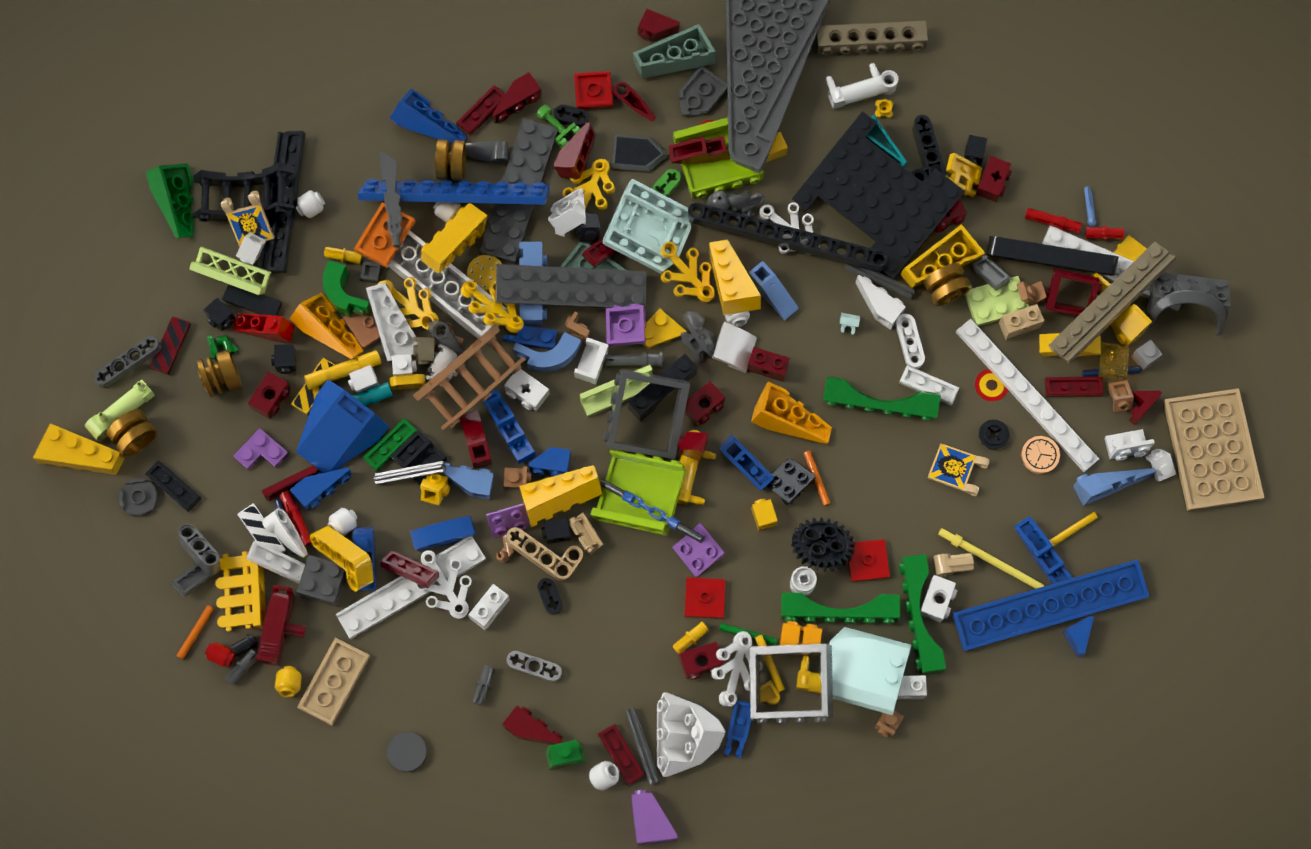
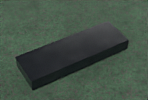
M228 284L222 297L223 302L260 315L277 316L282 305L280 300L263 294L257 295Z
M159 460L145 473L149 479L187 512L201 499L197 493Z

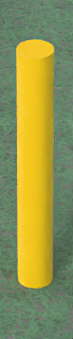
M1092 512L1049 541L1054 547L1098 518L1097 514Z
M762 635L755 637L758 646H767ZM763 656L778 692L785 690L772 657Z

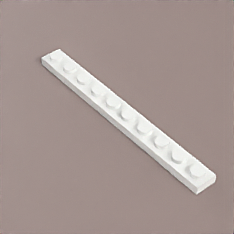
M972 319L968 320L956 331L958 336L1083 472L1099 460L1096 454Z

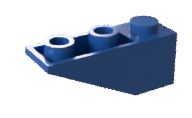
M347 467L308 476L297 483L290 491L307 511L313 510L321 503L320 500L325 496H331L337 486L348 482L352 473Z
M374 527L354 528L352 534L353 543L369 555L373 569V582L360 590H376Z

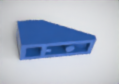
M733 434L718 447L760 491L774 479V476Z

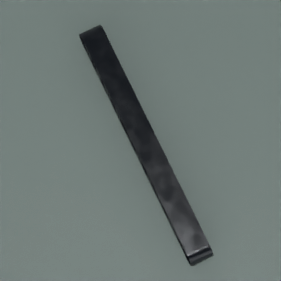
M692 203L688 208L689 221L696 225L874 272L883 271L887 264V255L880 250L701 203ZM697 210L701 212V215L693 216L692 212ZM713 215H717L719 217V220L712 221L710 220V217ZM730 220L737 221V225L730 226L728 222ZM754 225L756 228L753 231H749L746 229V226ZM769 229L772 230L774 234L767 236L765 235L764 231ZM789 234L792 239L784 240L782 236ZM807 239L810 241V244L803 245L800 241ZM826 244L828 249L821 250L819 245ZM844 249L847 253L840 255L837 253V250ZM861 253L865 256V258L859 260L855 257V255ZM876 258H880L883 261V263L877 265L874 263L873 260Z

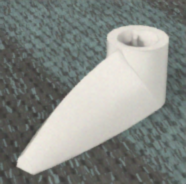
M277 508L263 519L264 528L268 532L274 533L287 548L303 558L308 555L297 530L283 509Z

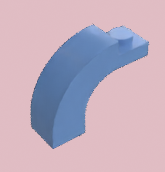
M564 332L557 346L550 351L537 352L516 343L513 352L518 360L524 357L525 360L523 362L528 361V370L548 373L567 366L576 357L582 344L580 339Z

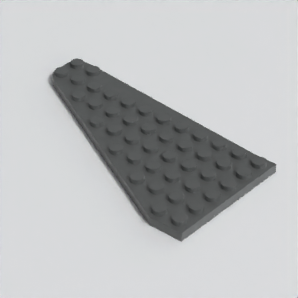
M726 0L728 142L730 158L737 165L758 173L761 172L770 154L830 0Z

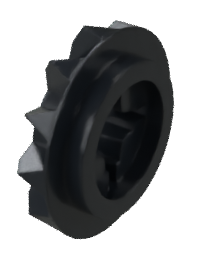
M988 420L981 425L978 438H980L981 444L985 445L988 449L997 450L1004 447L1008 442L1009 430L999 420ZM989 431L993 433L999 431L996 436L998 439H988L991 434Z

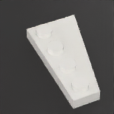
M382 283L366 288L386 360L391 361L392 356L412 355L413 346L417 345V341H413V337L416 336L386 284Z

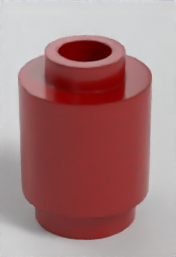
M218 642L209 644L205 650L206 659L222 667H230L236 656L231 648Z

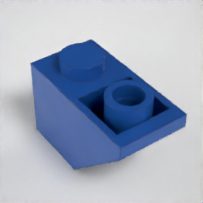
M551 447L529 462V471L539 476L551 474L553 477L564 474L569 470L571 450Z

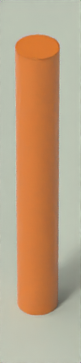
M806 451L803 454L810 472L816 476L814 482L823 506H828L831 502L811 451Z
M207 605L176 655L182 660L185 658L212 614L213 607Z

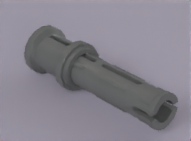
M663 351L653 354L644 352L642 355L607 354L606 360L614 361H606V367L642 366L643 368L650 365L651 367L663 368Z

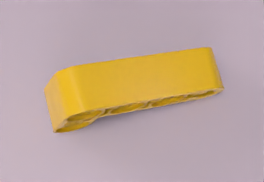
M326 526L310 535L311 543L318 551L346 570L347 582L353 591H358L373 582L372 561L369 555L330 526Z

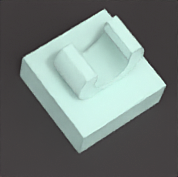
M841 313V332L844 333V328L850 326L852 328L851 334H854L855 327H859L860 316Z

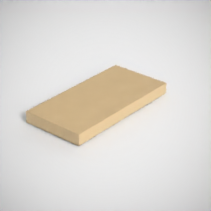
M335 637L297 708L333 726L371 656Z

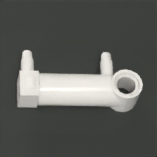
M871 63L869 67L873 78L843 87H836L832 77L828 76L826 78L829 87L828 97L833 110L877 95L894 93L898 83V75L891 70L885 71L880 75L875 64ZM884 81H890L892 84H886Z

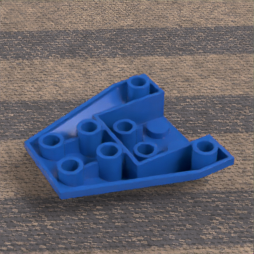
M327 380L316 394L296 453L312 465H315L322 473L334 471L377 443L389 426L344 389Z

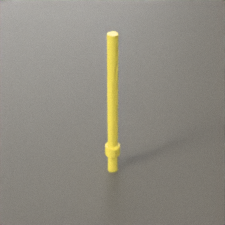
M943 528L940 529L938 535L949 540L955 547L959 546L1035 589L1044 587V584L966 542L960 535H954Z

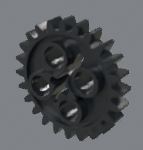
M822 517L820 521L813 518L812 523L805 520V524L800 523L799 528H795L791 547H793L792 552L797 553L796 559L802 558L801 564L809 563L808 568L815 566L816 571L822 568L824 572L829 568L833 572L834 567L840 570L842 565L847 566V562L851 561L855 550V542H852L853 536H849V530L843 531L844 525L838 527V521L832 524L830 519L824 522Z

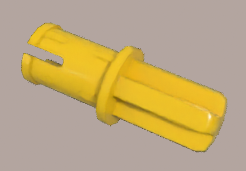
M326 247L324 250V256L327 258L338 259L342 263L345 261L361 264L362 255L357 252L346 250V248L342 250Z
M701 621L690 632L686 631V635L673 645V649L678 654L684 652L692 644H697L696 641L709 632V629Z

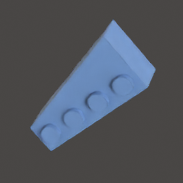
M519 242L521 255L519 265L547 266V255H543L542 242ZM520 304V318L523 320L524 326H543V320H547V308H543V305Z

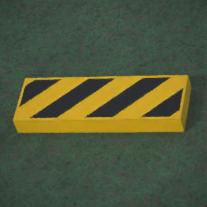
M323 358L314 372L322 368L327 369L335 364ZM305 383L291 405L308 415L316 394L323 385L309 390Z

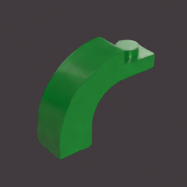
M328 260L323 274V286L333 307L347 317H351L352 312L360 316L364 314L370 316L372 308L369 301L349 296L344 292L345 283L350 274L346 265Z

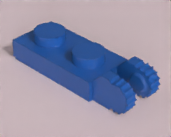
M523 326L518 331V337L503 335L502 341L552 350L555 348L557 330Z
M737 700L734 704L724 755L729 756L732 741H737L740 744L739 748H737L736 758H741L751 723V706L748 702Z

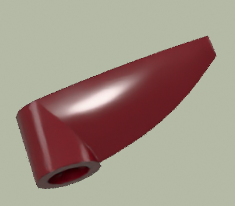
M621 81L615 84L613 96L617 100H621L632 110L651 122L656 119L643 99L626 82ZM618 87H620V88L624 87V88H625V91H624V92H625V95H623L622 93H621V95H619V94L617 93V92H618V89H617V88H618Z

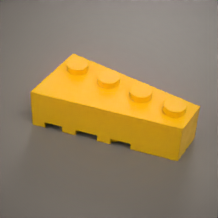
M471 203L465 208L461 207L456 217L449 219L445 228L442 231H438L434 235L433 240L422 247L421 261L439 274L454 261L455 255L460 256L467 245L471 247L475 243L476 237L481 238L484 236L487 215Z
M961 224L906 266L900 275L911 288L923 284L924 279L934 271L952 263H960L962 267L982 258L985 252Z
M729 241L710 242V260L723 315L761 309V295Z
M51 423L33 456V459L38 464L89 470L110 475H117L125 459L120 452Z
M594 465L519 486L531 528L538 525L537 522L544 518L545 520L553 518L554 513L561 510L563 512L568 511L573 504H582L602 494Z

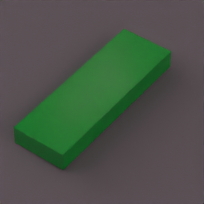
M403 418L363 459L376 472L379 471L417 430Z

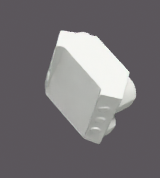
M582 188L555 202L551 207L550 211L552 214L549 216L548 221L555 228V234L564 236L565 233L580 224L586 225Z

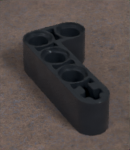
M919 115L915 118L912 131L923 168L914 170L912 174L920 178L924 183L935 168L944 175L945 169L931 120L926 115ZM922 141H929L930 145H925ZM932 157L935 161L931 162L927 158Z

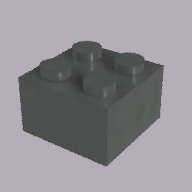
M308 555L296 592L299 597L337 607L347 577L346 570L335 562Z

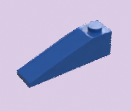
M412 88L399 101L390 116V119L398 126L436 139H446L452 144L455 140L465 141L467 138L456 125L443 119L441 111H435L430 107L431 102Z

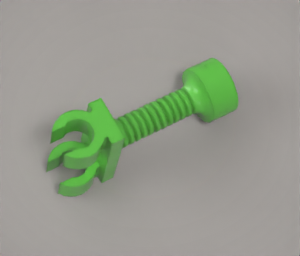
M545 104L537 111L536 115L541 120L547 119L561 133L555 138V143L562 149L568 143L565 138L571 133L574 136L580 128L573 122L566 129L551 115L552 109Z

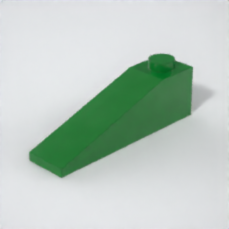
M188 163L160 165L145 172L150 190L176 239L193 237V218L191 213L193 179Z

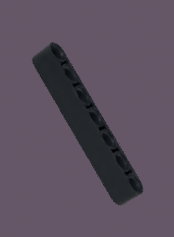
M989 236L986 254L993 257L1085 272H1097L1098 274L1116 276L1119 257L1114 255Z

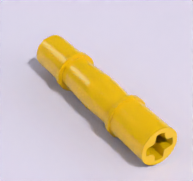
M377 350L361 356H356L355 359L338 363L327 369L322 368L319 371L304 375V379L308 389L311 390L324 385L327 380L334 381L347 377L349 373L369 365L372 367L381 365V359Z

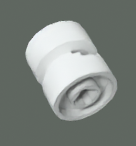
M806 566L797 568L791 576V591L793 593H802L805 596L810 595L817 582L815 572Z

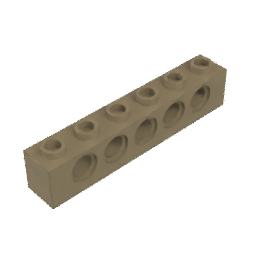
M926 21L825 25L819 27L816 35L817 54L830 55L832 53L849 54L850 52L867 53L869 51L882 53L888 50L901 52L908 49L919 51L926 49L928 42ZM887 36H890V37H892L893 39H892V40H889V39H887L886 37H887ZM904 36H910L911 39H907ZM869 37H872V38H874L875 40H874V41H871V40H869L868 38H869ZM851 38H854V39H856L857 41L853 42V41H851L850 39H851ZM837 39L839 42H833L831 40Z

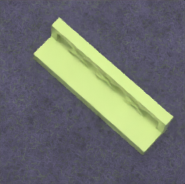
M200 247L196 261L191 262L189 270L257 295L265 293L271 275L270 271L243 263L240 260L204 247ZM204 253L210 254L213 260L212 263L205 264L201 262ZM226 260L230 269L226 271L221 270L218 262ZM239 266L245 267L248 275L244 277L239 276L235 268ZM259 272L265 275L262 284L255 281L254 274Z
M648 365L634 372L652 375V368ZM627 379L622 403L632 399L650 383ZM614 380L580 394V402L587 417L613 407L611 396L612 393L616 392L617 385H614Z

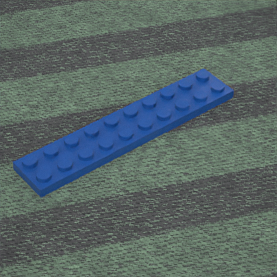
M377 179L365 181L358 192V200L384 201V194L387 192L386 181L382 182ZM405 180L404 182L396 181L395 193L401 196L400 201L545 205L550 194V185H545L544 183L526 185L525 182L489 184L487 181L452 183V181L445 180L441 183H435L432 180L422 182Z
M1137 559L952 613L962 649L966 651L1150 596Z

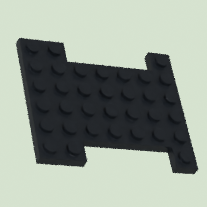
M862 111L794 195L792 200L808 211L816 199L820 197L875 241L871 248L880 250L887 255V264L883 272L890 278L895 279L965 191L936 168L924 183L866 138L877 125V122ZM876 258L873 260L874 263L877 265L883 263V261L880 258Z

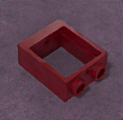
M1054 269L1047 295L1048 298L1045 303L1046 309L1079 316L1096 299V296L1100 295L1102 284H1100L1099 277ZM1061 278L1092 284L1086 307L1056 302Z

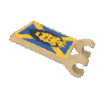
M252 191L248 195L252 206L234 210L231 198H225L221 202V207L228 217L239 248L244 237L249 232L266 241L275 238L261 204L258 191Z
M940 443L928 479L964 491L975 497L978 494L979 487L967 484L974 464L987 469L989 459Z

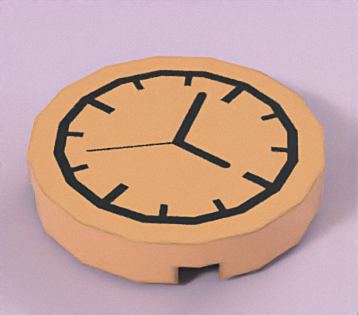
M1035 436L1029 439L1023 446L1021 458L1024 466L1029 471L1036 474H1044L1052 471L1057 466L1060 459V451L1057 444L1050 438Z

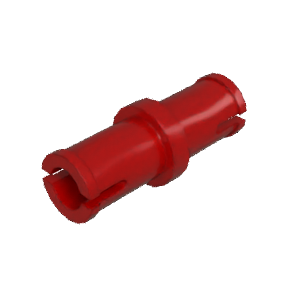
M1085 227V239H1102V241L1107 239L1123 240L1124 227Z

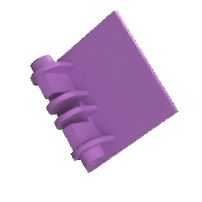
M524 503L486 514L493 538L506 535L508 530L513 527L521 530L530 528Z
M701 523L693 530L705 536L702 543L686 535L672 547L695 577H698L716 560H720L725 553Z

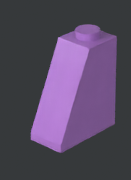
M647 790L635 791V794L631 795L637 845L676 841L677 834L651 792L647 793Z

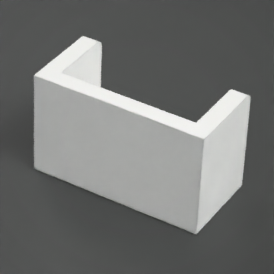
M587 338L586 347L578 368L574 371V377L596 385L609 351V345Z

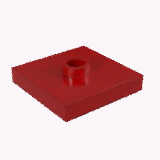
M610 71L574 73L576 108L595 109L613 107Z
M885 539L855 542L851 561H848L851 582L890 578Z
M686 577L684 617L724 619L725 579Z

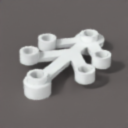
M793 202L788 205L791 225L775 214L774 208L771 205L766 204L760 208L759 215L762 220H771L777 224L799 229L797 214L799 206L797 203ZM794 206L797 210L791 211L790 207ZM769 209L771 212L769 214H765L764 210ZM805 214L802 218V223L805 225V231L813 233L812 224L814 218L811 214ZM810 218L811 222L807 223L804 219ZM768 230L765 232V235L774 234V232ZM785 234L782 236L784 240L792 239V237L789 234ZM807 239L800 241L803 245L810 243ZM779 247V252L782 254H787L788 252L794 251L791 249L782 250L781 247Z
M430 550L423 552L421 562L423 565L439 572L437 581L440 586L432 584L428 589H420L416 583L417 590L443 594L450 601H440L435 596H429L426 599V605L429 608L437 607L449 610L450 614L457 619L465 617L469 610L465 598L468 587L472 582L469 576L461 577V588L458 598L453 592L457 573L461 568V561L458 559L451 560V569L447 581L436 564L435 553ZM431 555L432 561L427 562L425 556ZM454 561L459 563V567L456 569L452 567ZM462 579H469V584L463 585ZM431 598L436 601L433 606L428 604V600ZM457 605L463 607L461 612H456L455 607Z
M747 632L737 633L732 644L719 649L716 653L719 660H728L730 654L736 651L734 659L712 670V677L716 680L723 679L725 673L732 670L727 691H723L719 695V702L725 707L733 706L737 701L735 690L739 673L744 681V688L750 691V675L743 662L745 654L750 669L752 638ZM718 670L720 671V676H719V677L717 676V671H718Z

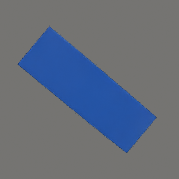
M471 516L456 518L410 531L414 549L419 552L436 546L442 547L476 535Z

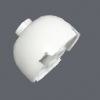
M443 344L438 346L441 350L439 353L435 351L434 361L430 362L428 372L431 374L430 376L426 375V379L431 380L457 358V354L452 349ZM453 371L447 377L450 380L452 376L456 377L458 373L456 371Z

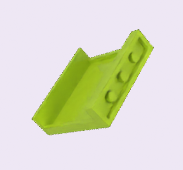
M728 117L673 132L674 144L705 137V140L724 136L729 153ZM730 155L729 159L681 164L692 199H702L708 194L720 190L739 189L749 183L757 184L763 180L764 175L763 170L758 173L737 165L732 161Z
M619 449L617 451L610 450L609 453L612 455V459L605 480L624 491H629L644 501L645 505L657 507L664 511L666 517H673L687 472L682 463L676 460L667 462L656 456L648 458L641 453H635V455L628 454L627 451ZM604 487L597 508H592L591 516L600 522L668 536L670 527L667 526L668 522L656 520L649 515L647 510L630 505ZM635 499L634 504L638 505L640 501ZM654 510V513L652 514L661 518V513Z

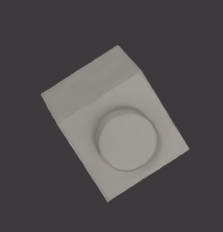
M1149 340L1136 349L1131 357L1140 366V369L1144 371L1156 363L1163 354L1152 340Z

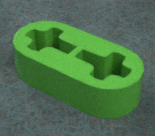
M675 169L667 170L653 185L652 189L657 191V189L661 190L665 187L663 195L668 197L679 185L680 173ZM669 176H675L676 181L671 180L669 183H667L669 181Z

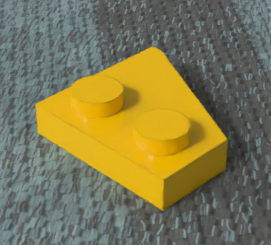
M659 309L646 322V343L643 345L647 349H651L658 344L670 342L671 339L681 336L682 332L687 331L664 311Z

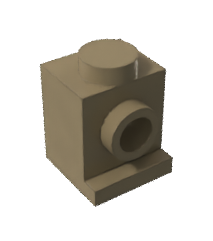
M413 337V341H417V345L413 346V356H416L417 364H429V361H434V337Z

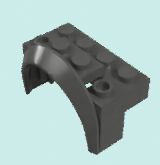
M1164 272L1150 285V298L1145 311L1146 316L1152 321L1149 327L1152 328L1157 316L1166 308L1177 304L1192 303L1208 307L1216 313L1213 323H1217L1216 336L1222 335L1231 307L1229 281Z

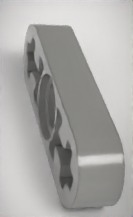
M512 651L507 656V664L513 670L549 682H557L562 676V670L558 664L519 651ZM519 656L520 661L525 662V658L528 660L525 663V669H523V664L516 663V665H513L510 659ZM533 661L540 664V668L536 672H532L528 668L529 664ZM543 664L547 665L545 668L550 671H552L553 668H556V672L558 673V675H554L553 678H551L550 673L545 671L544 675H541L543 671Z

